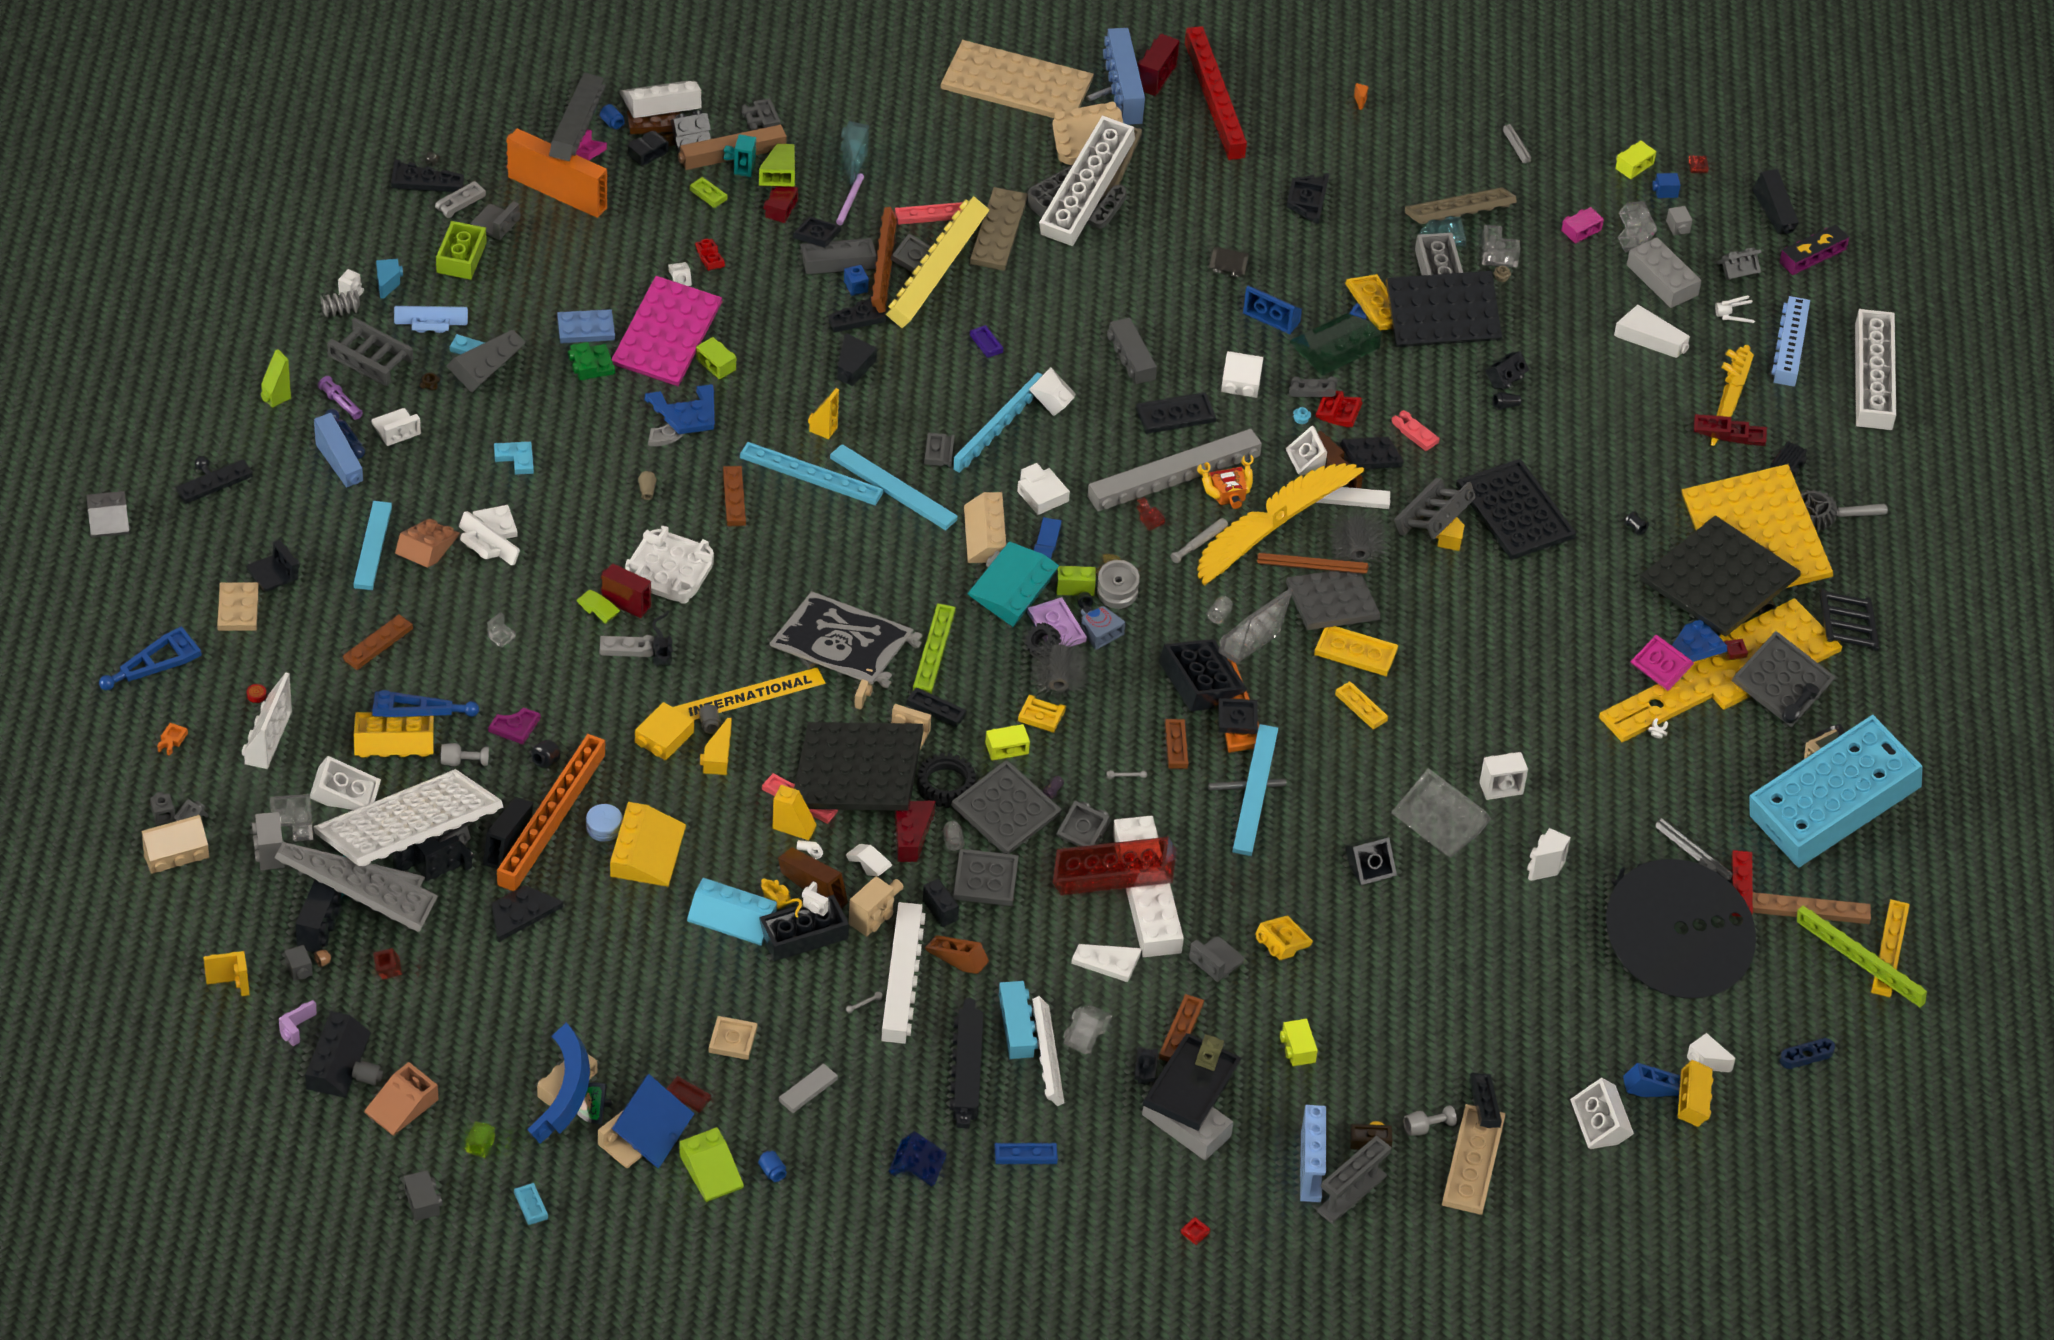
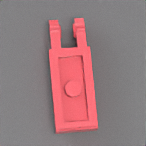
M1403 410L1399 413V416L1395 415L1392 417L1391 421L1394 426L1424 451H1428L1439 443L1440 438L1416 419L1412 418L1411 414Z

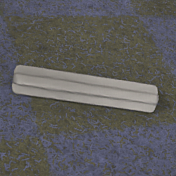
M1505 125L1503 132L1524 164L1531 162V155L1512 125Z

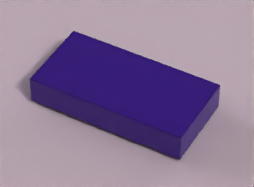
M986 325L970 330L971 338L987 358L1003 353L1002 345Z

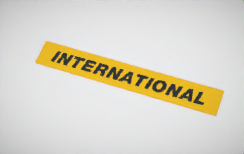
M818 667L674 706L673 708L696 720L700 719V708L707 704L716 706L718 712L721 713L826 683Z

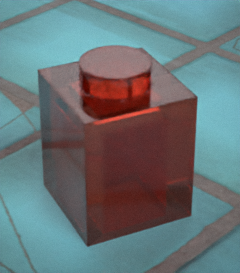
M393 948L373 953L376 972L382 979L402 975L399 955Z

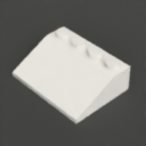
M682 81L620 90V95L633 118L701 108V89L695 81Z
M286 672L271 690L266 701H263L261 704V713L259 716H256L255 727L253 730H250L248 743L244 744L242 749V756H244L246 765L265 769L269 767L292 713L290 676Z

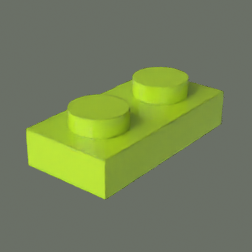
M703 177L690 185V191L713 208L727 200L726 193Z

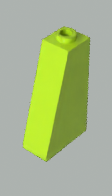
M776 144L759 168V186H795L794 144Z

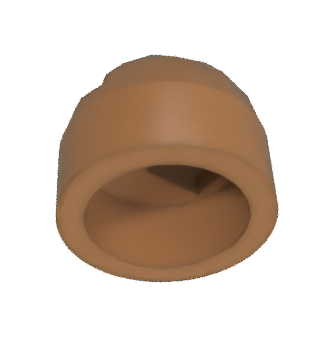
M319 950L314 952V958L319 967L330 963L331 955L328 951Z

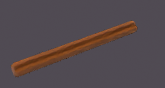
M1259 553L1257 557L1258 564L1362 574H1367L1369 568L1368 563L1267 553Z

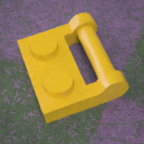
M1029 694L1018 716V722L1054 733L1061 717L1065 713L1066 706L1062 704L1055 705L1036 699L1035 696Z

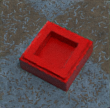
M1196 1217L1181 1229V1234L1195 1245L1210 1233V1228Z

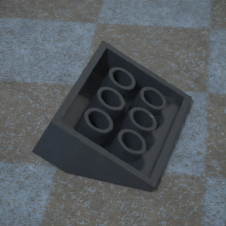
M1215 639L1164 644L1159 663L1190 711L1208 710L1218 705L1219 698L1231 699L1246 692V686Z

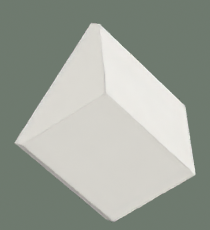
M1314 426L1307 429L1285 448L1300 476L1306 475L1311 470L1316 471L1318 468L1326 465L1327 451Z

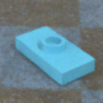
M534 1183L514 1189V1194L528 1225L548 1219V1213Z

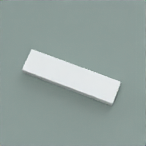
M1341 487L1316 503L1389 509L1390 491Z

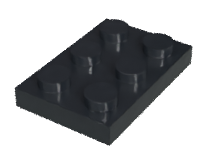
M1389 437L1342 439L1340 443L1351 464L1357 465L1356 468L1379 469L1403 466L1404 460Z

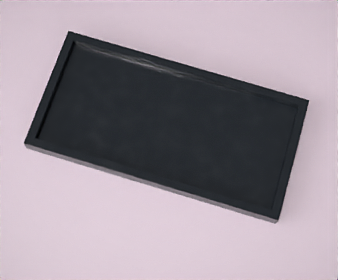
M1186 1033L1145 1097L1142 1106L1199 1131L1238 1068L1242 1058L1222 1049L1214 1071L1195 1065L1203 1040Z

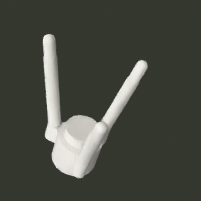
M1747 295L1716 303V316L1722 317V320L1754 323V320L1729 316V314H1732V307L1750 304L1753 301H1743L1749 299Z

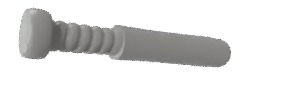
M1886 504L1837 508L1836 516L1886 515L1888 507Z
M1224 518L1217 520L1188 542L1184 548L1178 552H1173L1170 556L1172 561L1179 563L1183 556L1190 551H1194L1228 527V522Z

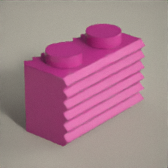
M1592 207L1585 210L1581 209L1577 214L1567 216L1563 220L1561 231L1574 243H1577L1601 231L1604 219Z

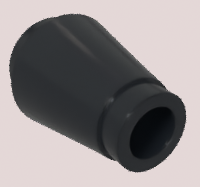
M1498 392L1493 396V406L1499 410L1520 406L1521 404L1520 395Z

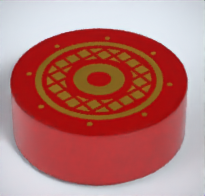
M253 684L248 687L247 699L250 702L260 703L266 699V688L263 685Z

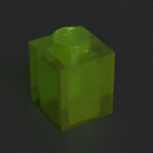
M475 1121L466 1138V1152L486 1158L495 1141V1127L487 1123Z

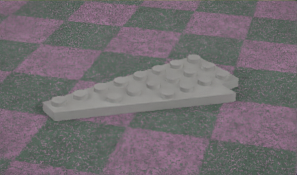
M285 842L282 843L275 856V859L281 863L309 875L318 882L334 888L337 892L344 893L355 901L361 902L371 909L379 911L390 919L396 920L420 932L438 897L434 893L420 887L425 878L421 875L372 863L366 866H358L347 857Z

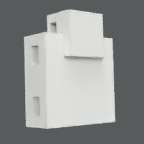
M1035 463L1021 469V478L1018 481L1017 492L1037 515L1069 502L1070 491L1050 468L1043 470Z

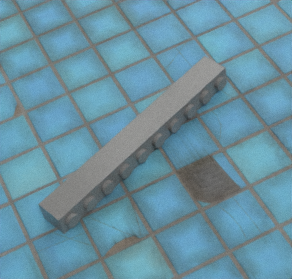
M1248 429L1090 483L1087 497L1097 511L1109 509L1127 501L1141 498L1203 476L1197 471V467L1200 464L1202 469L1206 470L1204 464L1208 462L1211 467L1208 471L1209 473L1241 463L1244 455L1245 461L1250 459V455L1256 458L1260 456L1262 443L1253 430Z

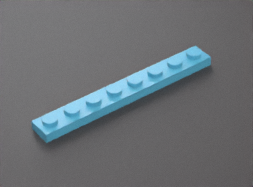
M1037 372L954 457L953 470L960 473L964 468H967L973 458L978 457L985 446H989L992 439L996 435L998 436L1002 429L1009 425L1017 414L1022 412L1025 405L1032 402L1034 395L1029 389L1042 374Z

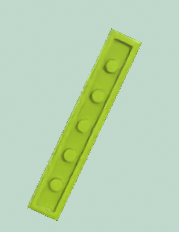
M937 603L913 685V691L917 687L932 694L956 607Z

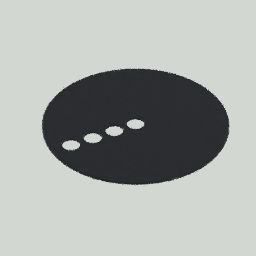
M1660 859L1644 863L1632 869L1618 882L1607 905V932L1617 957L1639 981L1661 993L1674 997L1694 999L1716 995L1736 984L1746 973L1753 960L1756 948V930L1748 905L1730 882L1715 871L1698 863L1680 859ZM1730 914H1739L1743 919V923L1739 926L1733 925L1729 921ZM1714 916L1721 917L1725 922L1724 927L1720 929L1713 927L1711 918ZM1695 919L1703 920L1706 923V930L1702 932L1695 930L1693 921ZM1677 922H1683L1688 926V932L1683 935L1675 931L1674 925Z

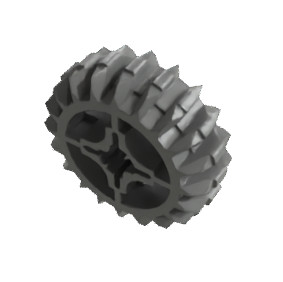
M1807 489L1804 492L1800 491L1815 530L1817 532L1820 529L1825 531L1827 527H1831L1837 515V505L1833 497H1829L1828 493L1823 494L1821 490L1818 492L1814 489L1812 491Z

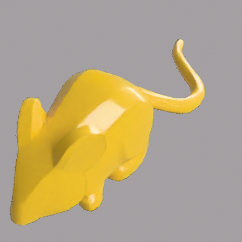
M761 879L764 898L776 901L777 909L784 908L793 902H799L795 911V916L798 918V912L803 904L801 899H791L787 887L779 885L778 880Z

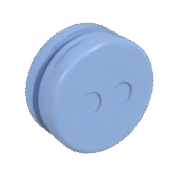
M599 804L592 807L586 815V831L588 835L597 841L614 840L618 837L622 824V813L618 808L610 804Z

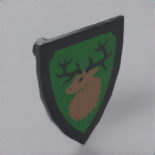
M588 1084L584 1101L577 1112L579 1117L587 1122L603 1125L604 1108L612 1105L611 1099H605L607 1084Z

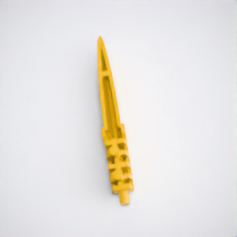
M1749 345L1739 347L1735 352L1731 349H1728L1726 355L1732 358V363L1724 362L1721 368L1727 371L1728 376L1725 378V381L1729 384H1726L1716 416L1731 417L1735 410L1754 356L1750 351ZM1712 438L1711 445L1714 446L1719 439Z

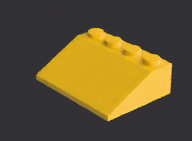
M355 712L354 755H359V757H369L370 755H378L380 757L418 755L426 757L433 754L434 716L380 717L372 716V712Z
M628 802L610 861V877L669 887L686 824L648 805Z

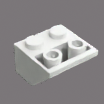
M1550 828L1545 835L1542 834L1538 841V847H1534L1530 854L1532 860L1527 868L1530 871L1528 879L1532 881L1558 875L1566 862L1571 837Z

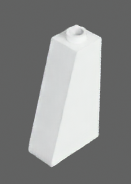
M1640 305L1635 306L1616 323L1614 336L1675 358L1682 353H1686L1689 348V335Z

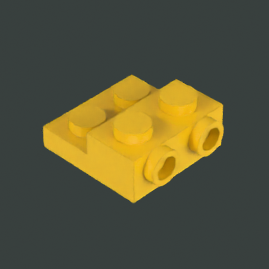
M1288 915L1261 922L1255 933L1257 941L1263 943L1269 949V953L1279 960L1294 957L1297 950L1308 948L1313 942Z

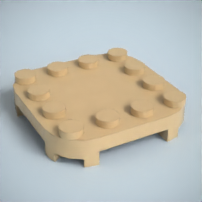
M1115 102L1055 113L1053 131L1060 163L1063 162L1068 165L1075 163L1102 116L1123 123L1122 113Z

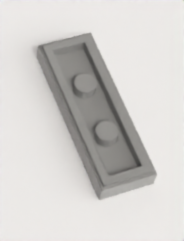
M823 1063L779 1097V1102L794 1113L838 1079V1075Z

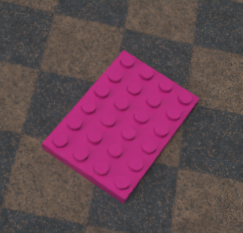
M655 276L611 359L613 365L679 387L696 354V346L701 344L723 302L722 297Z

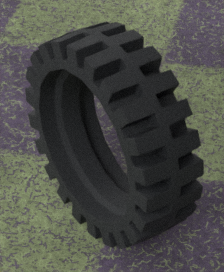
M940 753L939 757L935 754L932 755V759L928 757L926 762L923 761L918 772V791H920V795L924 796L926 801H935L937 807H942V804H945V808H949L954 799L976 782V774L972 764L967 762V759L964 757L960 760V755L956 754L955 757H952V753H948V756ZM953 770L960 773L965 778L966 783L957 790L943 791L934 788L927 779L935 771Z

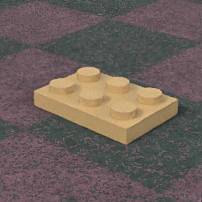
M257 582L220 583L218 631H257L259 585Z

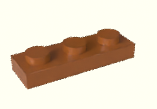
M1165 719L1168 769H1188L1185 719Z

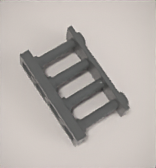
M356 318L352 319L353 332L341 343L333 339L327 342L329 357L386 387L391 383L390 371L402 359L410 363L413 362V348ZM358 336L366 339L356 350L347 347ZM373 343L381 347L371 358L362 355ZM388 351L396 355L385 366L377 363Z
M1435 478L1394 519L1399 535H1406L1413 527L1428 529L1431 539H1435L1476 498L1471 482H1467L1460 490L1446 489L1442 479ZM1444 496L1452 497L1450 500H1441ZM1434 506L1442 507L1439 511L1431 510ZM1423 517H1431L1429 521H1421Z
M1375 1136L1321 1183V1188L1330 1197L1329 1200L1317 1209V1213L1333 1224L1384 1180L1387 1174L1379 1169L1378 1165L1391 1153L1392 1147L1378 1136Z

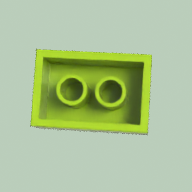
M451 221L436 256V273L471 280L487 243L486 227Z

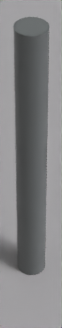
M1269 779L1266 787L1286 786V779ZM1247 781L1208 783L1209 791L1246 789Z

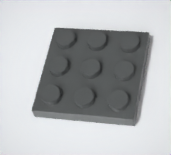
M960 849L953 895L954 900L1013 906L1019 855Z

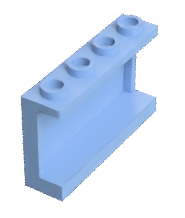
M1305 1105L1301 1129L1300 1201L1321 1202L1322 1176L1326 1174V1106Z

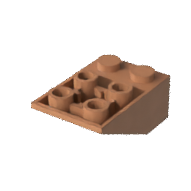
M426 519L400 533L395 554L428 568L440 560L460 533L454 531L452 527L438 524L433 519Z
M408 1062L392 1075L365 1109L364 1113L394 1136L438 1101V1085Z

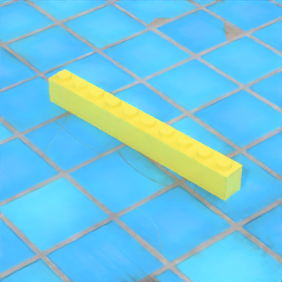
M974 196L969 201L967 199L963 201L960 205L961 210L956 211L952 216L953 221H950L944 227L945 233L942 232L936 238L937 244L934 243L929 248L928 252L930 254H926L921 259L920 263L922 265H918L912 272L914 276H910L904 283L906 287H902L896 294L898 298L893 299L888 305L890 309L886 315L901 328L912 320L989 212V209Z

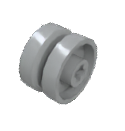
M1124 560L1107 562L1102 566L1098 575L1097 595L1099 600L1104 605L1114 609L1126 608L1134 603L1139 587V573L1131 563Z

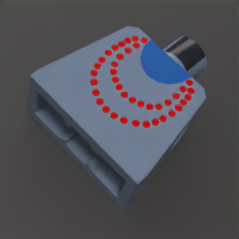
M1085 606L1081 610V615L1083 616L1081 629L1095 650L1124 635L1125 621L1105 606H1101L1094 611L1089 606Z

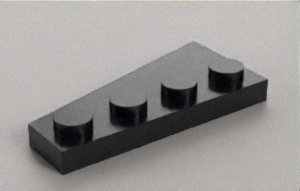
M399 159L394 160L391 188L455 192L464 186V175L445 170L439 172L435 171L433 167L426 166V168L416 166V163L409 162L405 164L401 163Z

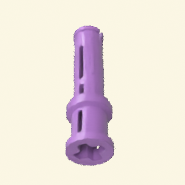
M325 376L318 382V388L327 393V397L330 400H335L354 420L362 416V410L342 392V388L336 385L330 376Z

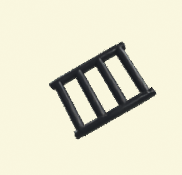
M1820 589L1819 596L1827 642L1839 641L1871 647L1874 651H1878L1879 640L1871 598L1862 599L1826 592V589ZM1828 600L1864 606L1866 612L1830 606ZM1830 613L1867 620L1868 626L1831 619ZM1832 627L1870 634L1871 640L1833 633Z

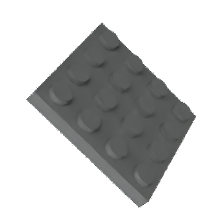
M1330 571L1286 578L1287 587L1307 630L1380 620L1379 610L1361 573Z
M1775 631L1736 673L1731 681L1782 721H1784L1782 719L1783 711L1788 705L1794 704L1803 694L1804 686L1807 683L1816 685L1819 689L1816 698L1808 699L1804 703L1794 723H1786L1792 728L1836 677Z
M1007 760L954 799L951 804L955 810L1004 854H1010L1058 817L1062 811L1059 806Z

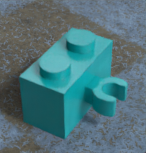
M739 134L735 149L732 146H725L724 159H734L735 175L751 177L756 164V137Z

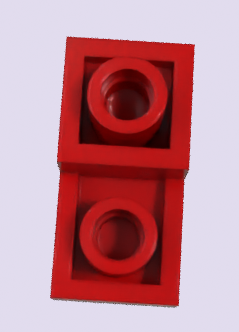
M703 239L695 243L698 254L708 271L725 267V261L718 253V246L713 239Z

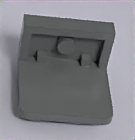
M513 201L505 210L489 204L471 222V225L486 227L487 235L500 240L519 221V203Z
M1218 936L1205 945L1198 940L1191 943L1189 959L1217 982L1244 963V957Z

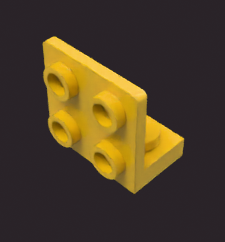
M244 951L203 957L206 984L235 981L236 989L240 988L241 996L250 995Z

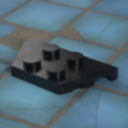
M1324 173L1323 177L1317 178L1314 175L1292 178L1287 208L1319 224L1330 173Z
M526 885L492 903V912L497 941L500 942L563 908V902Z

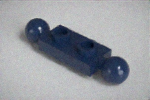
M327 410L325 414L332 413L356 458L361 459L365 455V449L361 446V442L348 424L343 420H339L340 416L337 410Z

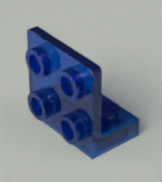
M914 1131L901 1140L889 1172L896 1176L902 1171L908 1170L930 1186H933L937 1181L947 1154Z

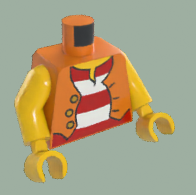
M1245 455L1241 459L1245 469L1237 467L1208 473L1211 468L1208 462L1204 464L1206 470H1203L1200 464L1197 467V471L1203 475L1202 482L1206 494L1216 499L1220 505L1231 504L1233 509L1240 508L1253 484L1252 469H1250V465L1254 460L1253 456L1250 455L1249 463L1245 461Z

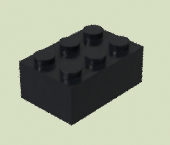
M316 879L295 923L297 947L304 945L306 951L313 953L322 950L323 947H327L329 933L334 931L335 919L342 912V905H340L341 892H337L334 888L320 883Z

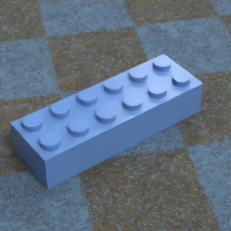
M1108 29L1107 36L1104 37L1106 49H1103V58L1106 59V70L1109 71V83H1112L1111 92L1115 94L1114 102L1122 113L1124 124H1142L1145 96L1129 29Z

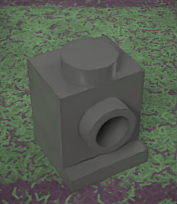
M159 792L154 797H150L151 809L156 825L176 821L170 793Z

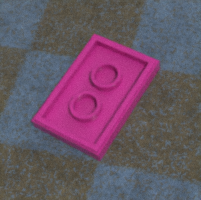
M1655 635L1630 661L1633 666L1667 691L1694 664L1692 660L1658 635Z

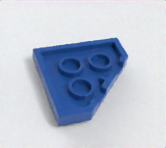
M1702 620L1686 624L1671 645L1692 660V662L1727 652V645Z

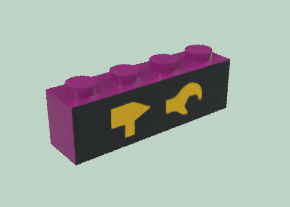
M1835 224L1804 240L1798 241L1794 245L1785 247L1781 252L1779 263L1792 275H1795L1845 251L1849 236Z

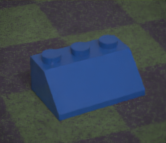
M1246 287L1243 314L1291 334L1301 321L1302 309L1254 287Z

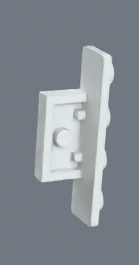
M464 512L459 527L466 533H462L460 540L484 559L499 556L510 565H515L520 549L470 512Z

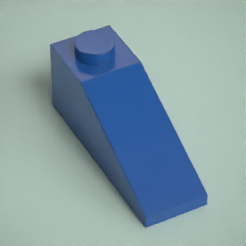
M1636 1063L1623 1075L1627 1093L1640 1097L1679 1096L1680 1075L1641 1063Z

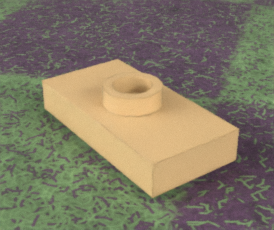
M861 679L855 694V708L861 710L866 697L871 696L873 685L864 679Z

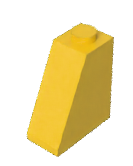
M780 785L773 799L772 829L809 841L817 825L799 790Z

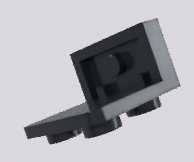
M280 539L273 542L272 556L247 565L248 572L263 591H269L298 580L300 563L296 557H293L289 548Z

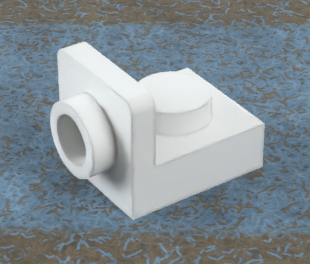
M686 262L668 265L674 282L686 286L692 285L690 268Z

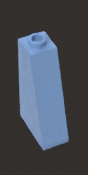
M330 412L315 418L316 446L347 488L362 482V467L332 413Z

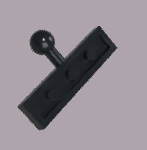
M199 456L195 460V467L203 471L205 475L176 486V491L183 502L187 504L253 477V472L244 459L212 472L209 467V459L205 456Z

